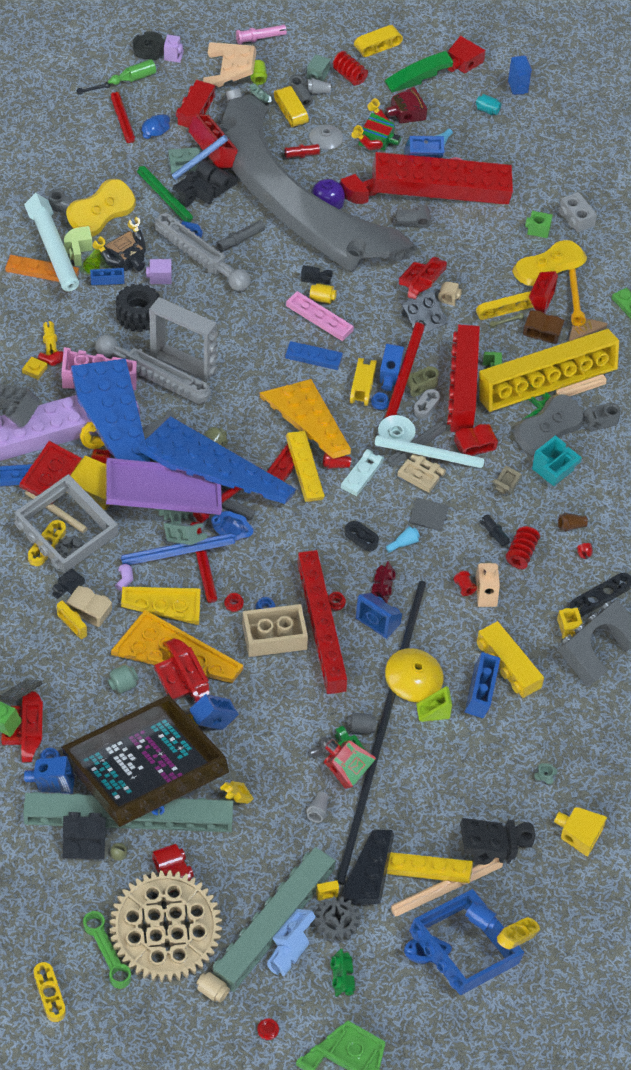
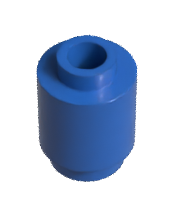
M475 901L470 905L465 914L469 918L468 921L485 932L488 929L492 930L498 922L495 912Z

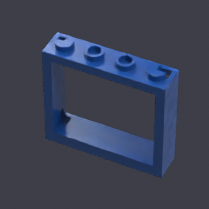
M473 889L415 918L409 930L413 939L418 941L425 954L433 960L437 969L444 974L451 987L460 996L518 965L525 953L520 946L506 949L499 944L497 936L504 927L498 920L492 930L488 929L486 932H483L505 959L467 979L464 977L426 928L463 909L467 911L474 901L486 906Z

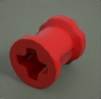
M462 571L455 575L453 580L459 585L462 596L472 595L477 590V586L472 583L468 571Z

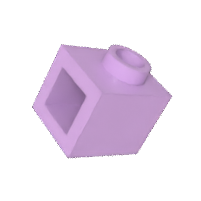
M150 259V267H146V277H150V284H172L171 259Z

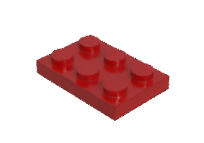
M48 441L20 482L19 487L38 496L66 475H71L82 458Z

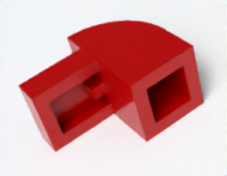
M352 174L340 179V185L344 189L345 198L352 203H368L369 196L377 194V192H373V178L362 182L356 174Z

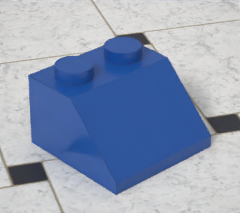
M372 593L360 594L358 596L356 619L387 639L401 624L402 613L396 607L390 606L382 598L376 597Z

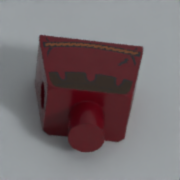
M412 87L392 96L391 106L385 108V115L387 118L396 116L401 124L424 121L427 118V107L416 88Z

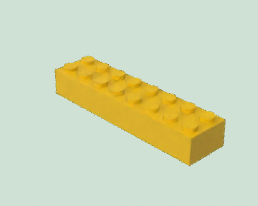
M605 329L479 371V400L491 412L530 399L531 397L545 394V392L548 393L618 369L619 340L609 329Z

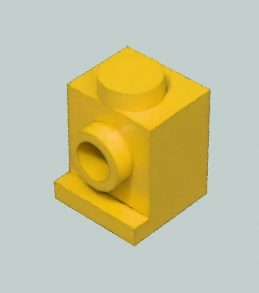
M578 608L559 610L557 621L562 639H564L569 634L571 636L575 634L574 629L582 623Z

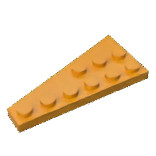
M312 379L260 392V398L263 401L266 400L270 403L272 409H277L282 413V417L299 431H305L307 438L316 441L319 447L334 459L351 454L350 446Z

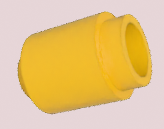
M323 284L311 286L310 299L329 304L332 303V300H336L337 290H334V286Z

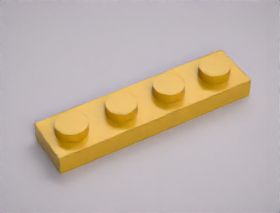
M306 432L287 433V443L305 502L323 500L325 496Z
M391 852L387 874L470 883L473 861Z

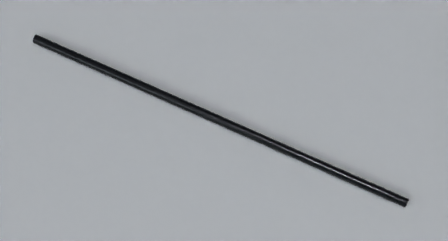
M424 581L418 582L400 650L409 648L426 586ZM390 688L371 753L376 759L366 771L337 876L338 884L340 885L345 883L396 694Z

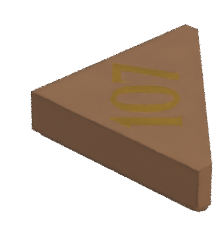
M586 318L584 325L572 326L569 341L593 334L602 329L605 330L608 323Z

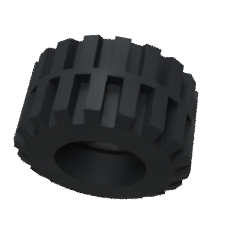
M139 283L138 285L131 284L130 287H124V290H120L119 295L116 296V318L121 326L124 325L125 329L131 328V331L134 332L135 330L142 332V329L150 330L149 309L160 297V294L156 292V289L150 288L149 285L143 286Z

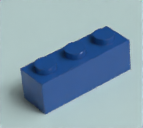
M124 268L90 270L91 285L125 284Z

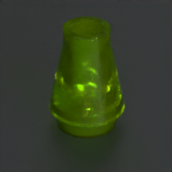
M93 250L83 261V268L87 273L90 274L92 269H100L102 258L99 253L100 250Z

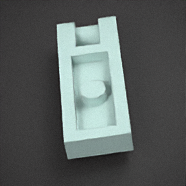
M367 449L359 462L341 483V488L357 496L381 466L384 457L375 455L373 451Z

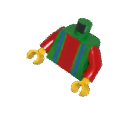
M374 98L367 105V108L375 113H371L363 128L359 125L353 128L352 137L354 139L359 138L358 145L366 147L368 150L385 151L389 143L398 146L401 136L394 134L395 124L385 116L381 109H378L380 102Z

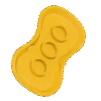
M108 179L101 184L92 196L73 201L66 210V216L73 229L89 226L91 236L93 237L99 234L110 220L130 214L135 209L136 198L125 182L120 179Z
M563 240L555 243L542 254L520 259L513 267L512 272L521 283L527 286H534L540 272L556 271V273L578 268L586 262L587 256L576 243L570 240Z

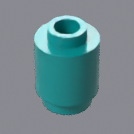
M482 94V96H478L475 105H477V110L490 115H498L502 103L496 98Z

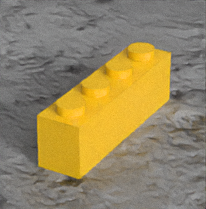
M498 621L478 631L477 645L479 649L500 658V674L504 679H508L515 693H519L524 698L542 688L543 675Z

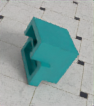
M555 435L535 451L532 469L551 485L555 486L574 471L575 466L581 462L582 457L571 448H566V443Z

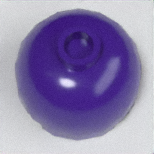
M320 180L311 190L313 195L337 209H341L344 205V189L336 180Z

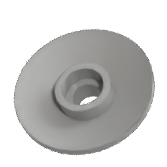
M319 125L312 129L309 139L313 145L319 144L320 149L331 150L341 145L343 134L335 126Z

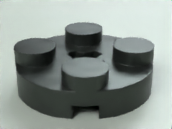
M146 31L144 35L140 36L139 34L136 35L132 42L134 55L143 59L158 60L164 53L165 39L163 40L162 35L153 31Z

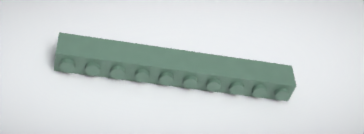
M40 792L25 793L23 817L24 825L63 826V816H68V812H81V816L89 817V813H102V817H107L106 828L232 832L233 801L179 797L164 805L165 811L162 815H160L159 809L158 815L149 812L119 827L93 795H83L80 793L73 795L61 793L42 794Z

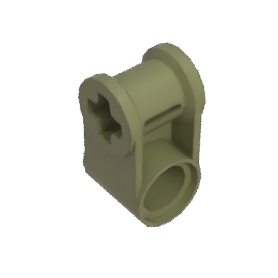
M428 366L410 373L406 386L410 389L411 396L416 397L426 390L437 388L439 371L436 367Z

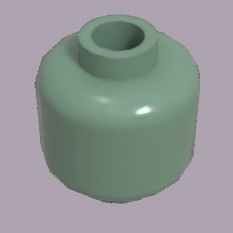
M123 664L110 671V679L107 681L112 691L116 689L118 693L122 694L135 688L139 678L133 666L129 667L127 664Z

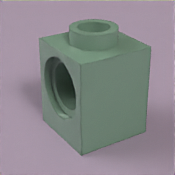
M315 54L307 66L306 78L324 81L330 72L331 59Z

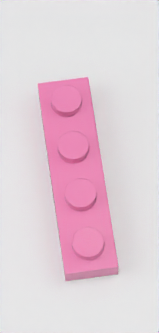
M298 291L286 301L288 308L341 341L354 330L353 325Z

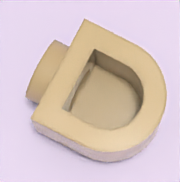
M444 282L441 285L438 299L442 303L455 306L457 299L460 300L462 289H459V284Z

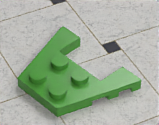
M346 1021L328 1035L327 1039L322 1043L315 1045L305 1056H301L296 1061V1066L303 1070H317L322 1060L326 1057L346 1070H380L386 1042L354 1023Z

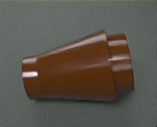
M563 513L558 517V527L565 532L587 527L588 524L586 516Z

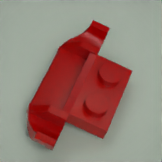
M435 256L427 264L413 262L399 278V285L409 288L408 298L416 299L420 292L432 287V284L446 270L447 262Z
M176 638L163 642V645L170 652V659L154 665V670L167 695L174 701L190 695L191 698H194L195 703L205 694L209 695V681L192 648Z
M23 691L22 706H11L17 710L22 722L11 737L2 733L1 742L2 745H21L22 762H32L34 753L42 742L43 701L36 691Z

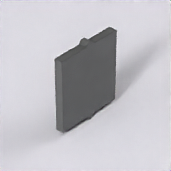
M417 498L414 508L411 509L412 515L409 524L442 531L444 521L447 520L446 515L449 505Z

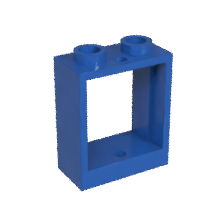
M409 136L404 148V155L442 158L445 153L444 136Z

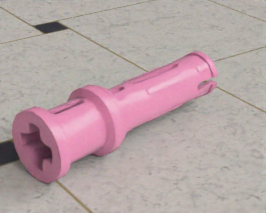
M283 24L257 30L255 28H250L246 31L236 30V40L238 45H242V43L250 41L255 43L257 39L286 35V30L280 31L281 29H286V26Z

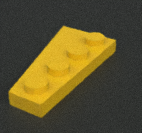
M122 587L121 607L140 612L146 610L157 616L199 625L201 589Z

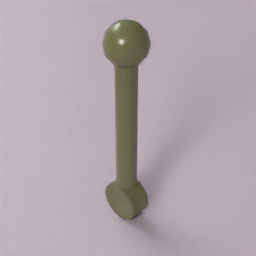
M518 313L517 316L510 317L498 322L491 321L489 323V327L496 328L497 325L506 322H510L516 319L522 320L524 318V314Z

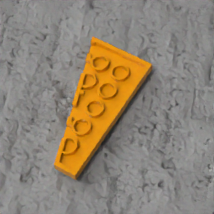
M146 610L143 611L111 650V655L156 665L170 659V652L163 645V642L176 638L192 648L207 678L233 683L243 670V664Z

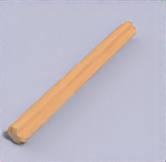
M495 857L489 864L474 866L470 882L502 868L503 863H500L499 858ZM442 881L391 905V911L394 916H399L467 883Z

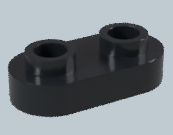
M351 521L346 524L345 536L365 551L377 549L379 537L375 532L358 521Z

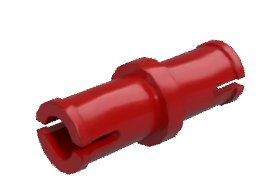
M300 144L298 147L284 148L286 159L293 157L305 158V156L320 154L319 144L307 146Z

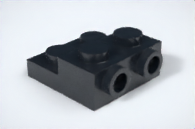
M68 812V816H63L62 858L104 860L107 817H102V813H89V817L81 816V812Z

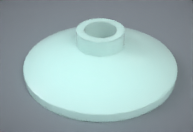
M393 415L381 421L378 433L379 436L411 442L415 436V426L408 418Z

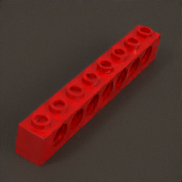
M318 551L298 552L297 566L326 694L346 692L347 676Z

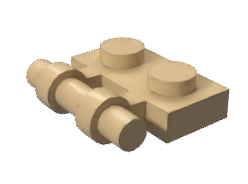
M412 454L410 460L407 459L399 469L397 476L430 493L439 482L440 476L443 477L446 470L441 468V465L436 462L433 464L426 460V457L422 455Z

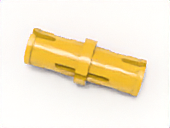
M49 321V327L47 322L43 323V342L46 345L47 355L51 354V350H53V353L58 351L56 345L57 335L55 334L54 323Z

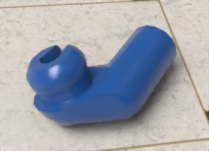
M182 221V225H185L187 229L189 228L195 235L200 236V238L202 237L203 232L198 224Z

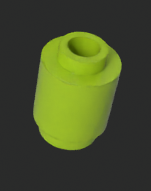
M255 60L254 72L250 75L251 81L256 85L264 84L267 79L266 66L261 60Z

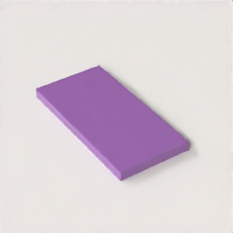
M107 458L106 504L221 515V485L207 481L200 475H187V471L168 469L160 463Z

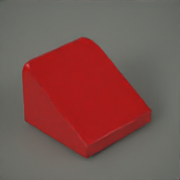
M94 449L91 458L106 464L107 458H112V454H110L109 450Z

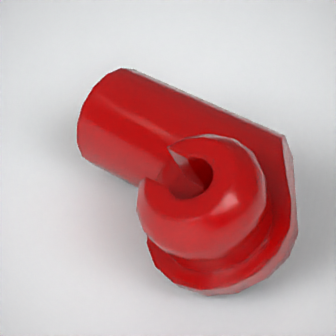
M56 351L50 355L40 352L37 359L50 366H55L63 361L64 352Z

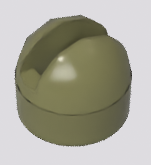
M118 842L113 844L110 850L111 857L117 861L125 859L127 856L126 846Z

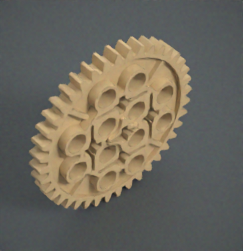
M171 870L168 871L167 876H164L163 871H160L158 877L152 872L150 879L146 875H143V882L137 878L136 886L129 883L130 891L123 889L124 897H117L120 904H114L113 906L116 911L111 912V916L115 918L110 920V925L114 926L110 928V933L115 934L111 937V942H117L113 945L114 950H119L117 953L118 957L124 956L122 963L130 962L128 966L130 970L136 967V975L143 971L144 979L150 974L152 981L157 976H159L160 982H163L165 977L168 978L169 982H172L173 976L180 981L181 974L186 978L189 976L188 971L196 974V966L203 969L202 961L209 963L207 955L214 956V951L211 948H218V943L215 941L221 939V936L217 933L222 932V927L217 926L222 923V919L216 918L220 915V910H215L218 907L217 902L211 903L214 896H207L209 889L201 890L203 883L195 885L196 878L188 881V874L180 878V872H177L174 877ZM176 890L179 892V896L172 898L168 893ZM155 892L158 894V897L150 900L147 894ZM163 901L166 902L167 909H162V906H160ZM185 909H187V919L190 923L189 940L187 937V928L184 925L186 919ZM194 909H199L203 914L195 917L191 912ZM178 911L181 913V916L174 919L170 916V913ZM142 913H144L145 924L148 927L146 932V944L144 941V932L141 929L143 924ZM151 913H157L160 915V918L154 921L149 919L148 916ZM133 914L138 916L139 919L136 922H129L127 920L128 916ZM164 916L166 917V923L168 924L167 936L163 926ZM195 930H202L205 934L198 938L193 935V932ZM174 932H181L183 937L177 940L171 935ZM155 933L162 936L161 940L157 942L152 941L150 937ZM137 935L140 941L138 943H131L129 938ZM165 943H169L171 946L170 951H166L164 948ZM181 952L185 955V958L178 961L174 959V954ZM156 954H160L164 958L159 963L152 960V957Z

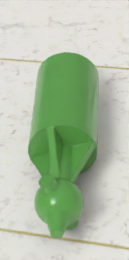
M150 59L127 67L119 76L113 75L108 84L118 85L120 81L134 82L156 74V66L153 60Z

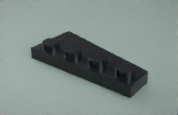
M372 830L338 900L344 897L345 903L351 900V904H381L394 839L392 830Z

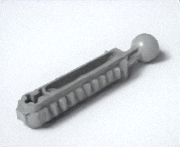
M167 213L161 214L155 219V230L159 234L164 235V238L169 239V242L177 245L189 257H193V260L202 264L203 268L206 267L208 273L217 275L221 272L228 278L229 285L233 290L243 291L249 287L251 279L248 272L242 269L234 270L227 265L224 252L220 253V251L215 250L204 239L202 240L200 236L195 235L189 228L187 229L185 225H182Z
M102 335L95 343V349L98 354H102L107 358L114 355L118 358L137 361V374L196 404L206 403L211 396L209 385L142 352V349L133 348L129 352L119 347L117 340L111 335Z

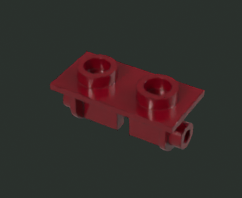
M387 561L386 566L380 565L376 569L375 583H373L371 590L373 595L382 598L387 604L389 596L392 594L393 580L396 578V572L389 561Z

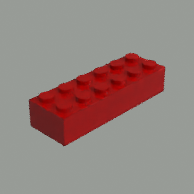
M458 324L457 332H453V342L456 343H452L451 354L455 357H451L450 368L454 371H450L451 385L449 387L448 410L451 414H448L447 425H451L450 432H457L462 428H473L480 326Z

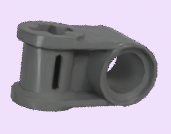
M608 403L589 407L583 414L588 420L589 430L595 431L616 426L619 423L621 410L619 405Z

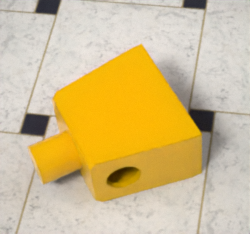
M575 807L570 817L558 812L554 823L563 827L561 839L588 857L605 827L607 817Z

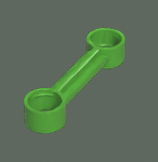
M98 911L87 913L83 919L84 930L87 934L94 937L110 969V983L118 989L127 987L131 982V970L127 965L121 964L104 930V916ZM93 918L99 919L102 922L98 928H90L86 923ZM117 971H124L128 974V977L124 981H116L113 979V975Z

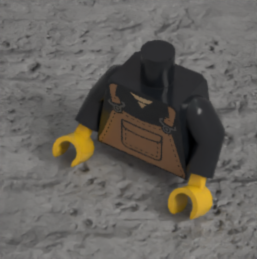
M134 218L136 225H133L131 220L128 221V227L133 229L134 232L130 230L106 245L103 237L97 239L100 244L96 240L93 242V248L100 250L99 253L108 266L124 268V271L132 267L137 271H141L145 267L143 261L146 246L143 234L138 229L140 224L139 218Z

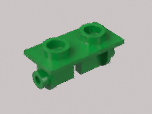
M340 949L330 961V967L333 970L332 986L335 989V997H338L342 992L350 996L356 990L354 976L347 975V973L352 974L354 972L353 959L350 953H343V949Z

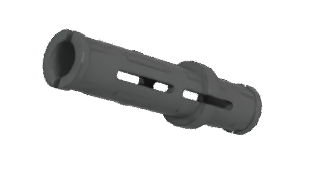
M258 220L235 233L232 232L226 238L216 242L217 248L222 252L229 247L237 246L241 241L264 231L265 224L262 220Z

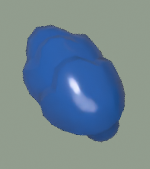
M160 114L146 119L141 127L142 136L145 139H150L151 136L162 135L170 129V117Z
M223 511L221 515L215 514L211 519L212 526L218 534L233 533L236 541L241 538L250 537L253 534L252 526L242 515Z
M433 936L445 953L449 955L452 950L450 944ZM412 939L405 945L404 953L410 961L419 964L434 963L425 954L417 940Z

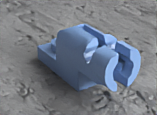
M297 909L273 936V940L278 947L270 956L267 965L274 974L278 975L281 973L282 976H285L292 967L291 963L295 964L308 947L309 941L303 931L315 919L312 911Z

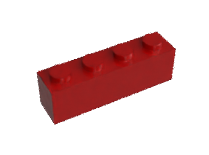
M194 114L188 132L199 144L200 148L205 150L225 134L209 115ZM228 138L227 142L208 155V157L218 168H232L238 149Z

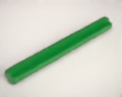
M139 166L137 173L183 221L191 223L193 219L192 214L145 166Z

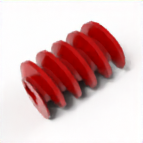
M346 51L339 52L334 58L333 69L338 71L339 74L353 85H360L366 80L368 70L352 58L351 55L347 54Z
M523 526L516 531V535L506 553V560L511 566L521 570L528 567L530 557H532L533 551H535L540 539V534L536 529Z

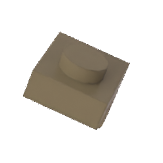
M505 465L497 480H493V484L496 486L495 489L502 494L507 492L511 495L522 478V474Z

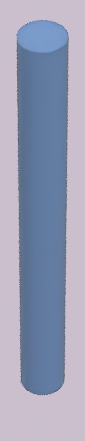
M223 135L174 172L172 177L177 180L227 142V136Z

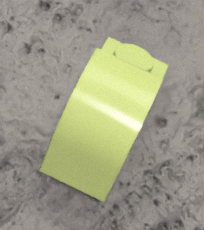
M89 226L74 228L64 237V247L67 254H69L70 260L74 261L75 266L82 265L81 252L93 250Z

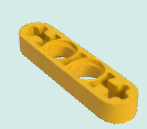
M531 291L482 303L476 308V313L480 320H486L533 308L528 297Z

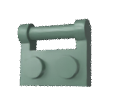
M200 147L169 149L171 175L201 153L203 149ZM196 164L187 172L196 171V167L198 164Z

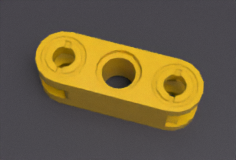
M358 358L350 394L351 404H354L356 400L362 401L364 406H368L377 360H371L370 365L364 364V358Z

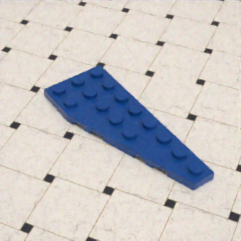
M126 359L71 366L70 370L77 401L87 413L88 419L94 424L98 435L110 454H113L115 459L150 462L148 456L138 451L139 445L145 441Z
M171 416L139 445V452L168 469L187 471V475H200L207 481L233 489L236 486L244 489L246 493L256 492L261 494L263 498L285 504L296 491V488Z

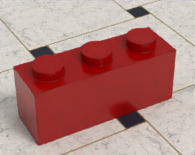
M196 80L194 85L190 86L187 97L183 98L181 108H178L176 111L178 125L190 128L194 114H206L215 98L214 84Z

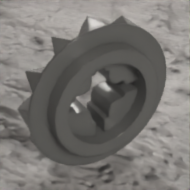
M75 535L73 537L65 536L64 539H59L58 544L55 545V550L65 559L85 543L82 541V538L78 539ZM73 544L74 548L68 553V548Z

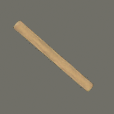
M25 491V494L28 495L30 498L34 499L35 497H37L34 494ZM49 504L45 507L84 534L87 531L85 525L56 505Z

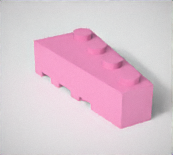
M64 347L61 372L62 388L75 389L70 370L71 366L122 358L113 357L109 359L102 354L93 356L86 354V351L79 350L78 352H73L70 348ZM126 359L133 390H136L137 361Z

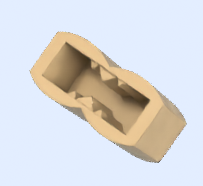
M78 586L66 602V605L73 612L76 611L81 619L97 627L102 625L112 611L110 599L104 595L94 594L88 587Z

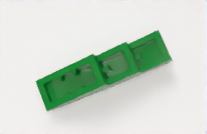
M447 51L431 55L396 72L385 79V83L391 93L420 85L423 79L437 76L438 70L452 67L453 60Z

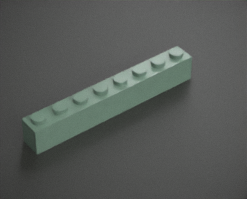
M316 847L311 852H307L300 866L294 867L291 871L290 878L279 885L275 896L268 898L264 905L265 908L254 915L248 928L244 927L239 934V939L228 946L225 956L222 959H217L213 965V974L227 983V987L231 991L235 992L275 943L273 936L297 909H303L316 893L317 884L324 883L335 870V859Z

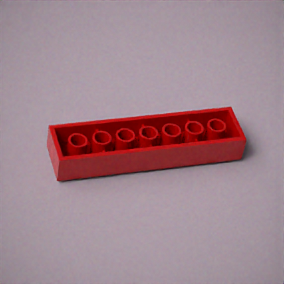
M375 152L372 165L373 192L494 204L510 203L513 193L512 165Z

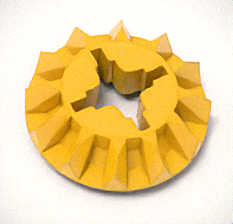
M87 422L84 427H81L79 435L85 447L98 449L105 444L100 437H92L89 433L96 431L92 422Z

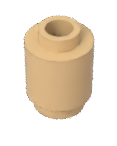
M211 972L203 973L197 981V990L214 1002L218 1001L221 1003L230 991L227 983Z

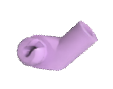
M128 564L120 565L118 571H121L122 579L116 583L115 587L121 592L122 587H127L133 581V571Z

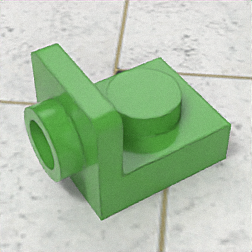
M484 352L483 366L493 367L502 364L501 352Z

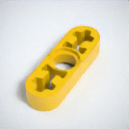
M54 520L41 535L45 540L51 541V546L55 549L59 539H63L66 534V525L61 520ZM34 543L28 551V561L33 566H41L48 559V556H44L36 543Z
M526 917L503 928L497 936V941L502 947L513 949L533 939L540 931V926L532 918Z
M38 963L34 967V979L46 1016L52 1022H59L64 1019L66 1010L53 968L49 963ZM41 970L47 972L48 981L44 982L43 976L40 974ZM47 988H53L56 991L51 997L45 996L43 992ZM55 1002L56 1008L59 1010L57 1015H55L51 1003Z

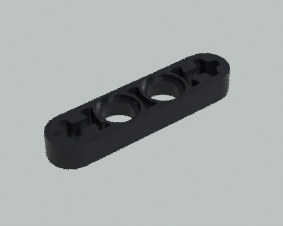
M628 573L615 575L570 602L569 608L572 609L575 606L579 608L582 606L581 610H578L581 617L585 616L608 600L611 601L630 590L631 575ZM610 588L613 590V593L607 594L603 589ZM594 596L598 599V602L592 603L588 598Z

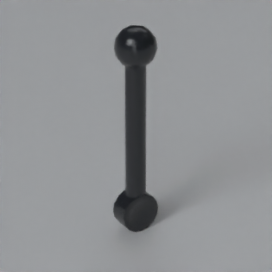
M105 82L102 85L94 87H89L85 89L78 88L77 94L81 95L83 94V92L92 91L104 87L110 88L111 84Z

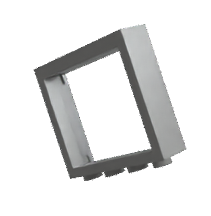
M158 297L149 309L150 356L208 382L212 375H216L218 369L216 367L218 359L216 355L218 347L217 323ZM166 319L204 336V361L166 344Z
M69 474L14 512L16 527L20 531L23 530L29 541L36 543L40 552L44 556H48L56 569H60L63 573H66L118 535V524ZM67 492L104 531L64 559L27 520Z

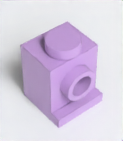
M167 35L164 44V60L180 63L184 52L183 44H180V36Z

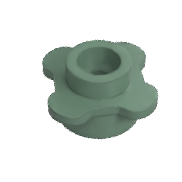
M541 763L538 765V772L535 773L534 778L537 781L542 780L546 784L551 785L554 782L553 777L557 775L558 771L551 764Z

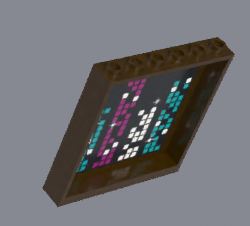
M169 695L61 747L63 755L67 756L73 772L119 827L229 773L225 755Z

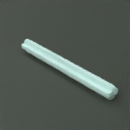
M379 435L375 438L376 446L482 468L484 465V459Z

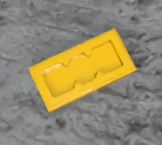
M63 600L57 603L58 617L80 639L87 636V625L81 620L80 615L76 611L73 612Z

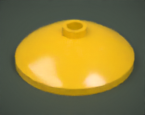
M407 648L397 651L389 658L385 667V678L388 686L397 696L407 701L420 702L439 691L443 685L444 676L440 664L429 653L419 649Z

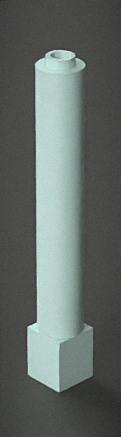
M35 193L24 204L29 217L35 221L62 289L64 291H73L79 286V281L53 221V210L46 198Z

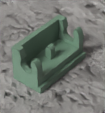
M181 521L163 523L167 542L193 545L207 539V533L197 534V529L203 527V524L197 523L191 526L181 524Z

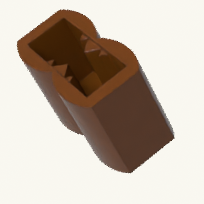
M530 310L524 325L523 335L557 344L563 329L564 320L558 316L546 315L541 311Z

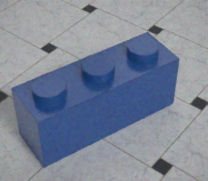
M481 652L474 665L465 713L480 718L485 717L491 706L500 663L499 657Z

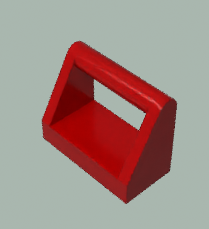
M556 271L539 273L528 296L535 311L546 313L556 291L558 280Z

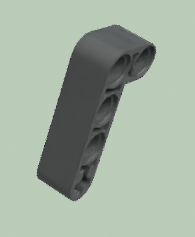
M0 384V408L7 409L5 416L20 428L24 427L39 406L40 399L26 387Z

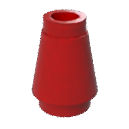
M324 452L323 466L327 467V469L350 468L351 457L345 455L333 459Z

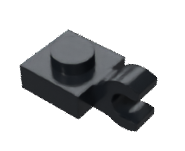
M302 266L301 282L331 284V278L329 277H333L332 270L320 272V268Z
M71 568L57 579L58 583L52 587L55 591L52 595L56 599H59L66 592L72 595L78 586L85 584V578Z

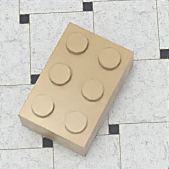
M301 604L243 611L242 626L248 657L307 650L308 635Z

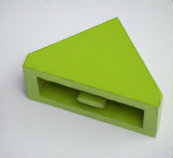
M449 687L442 688L416 704L420 722L450 719L452 701Z

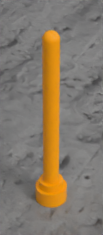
M570 269L569 278L574 312L571 314V322L574 326H582L585 324L586 318L580 307L576 269Z

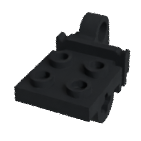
M204 159L197 165L195 172L190 171V174L187 173L186 178L173 185L172 189L179 193L178 201L185 207L190 206L195 197L210 205L212 204L213 197L219 196L236 185L238 178L226 170L216 167L213 162H208Z
M462 818L460 823L464 853L473 854L474 861L480 865L491 863L495 857L499 858L500 863H503L504 859H506L507 864H510L511 860H515L517 856L518 846L532 848L536 836L534 826L529 822H523L515 826V820L508 819L505 827H503L502 823Z

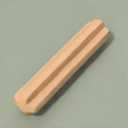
M601 374L557 389L556 394H564L570 397L605 385L607 380Z

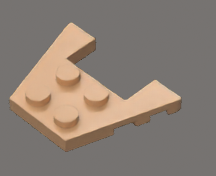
M209 43V57L223 56L220 75L204 77L203 82L214 84L219 88L224 86V83L233 80L234 82L253 74L256 58L255 46Z

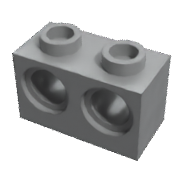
M579 192L561 198L559 212L561 216L567 219L570 227L574 228L577 233L595 226L597 214Z

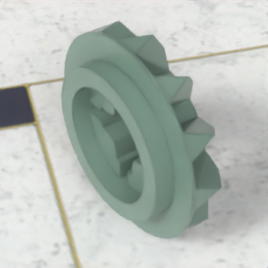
M254 83L250 84V92L264 103L272 101V97Z

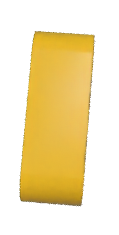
M388 25L359 36L354 41V46L366 58L398 46L403 41V36L393 25Z
M291 86L274 90L275 101L291 127L309 122L307 111Z

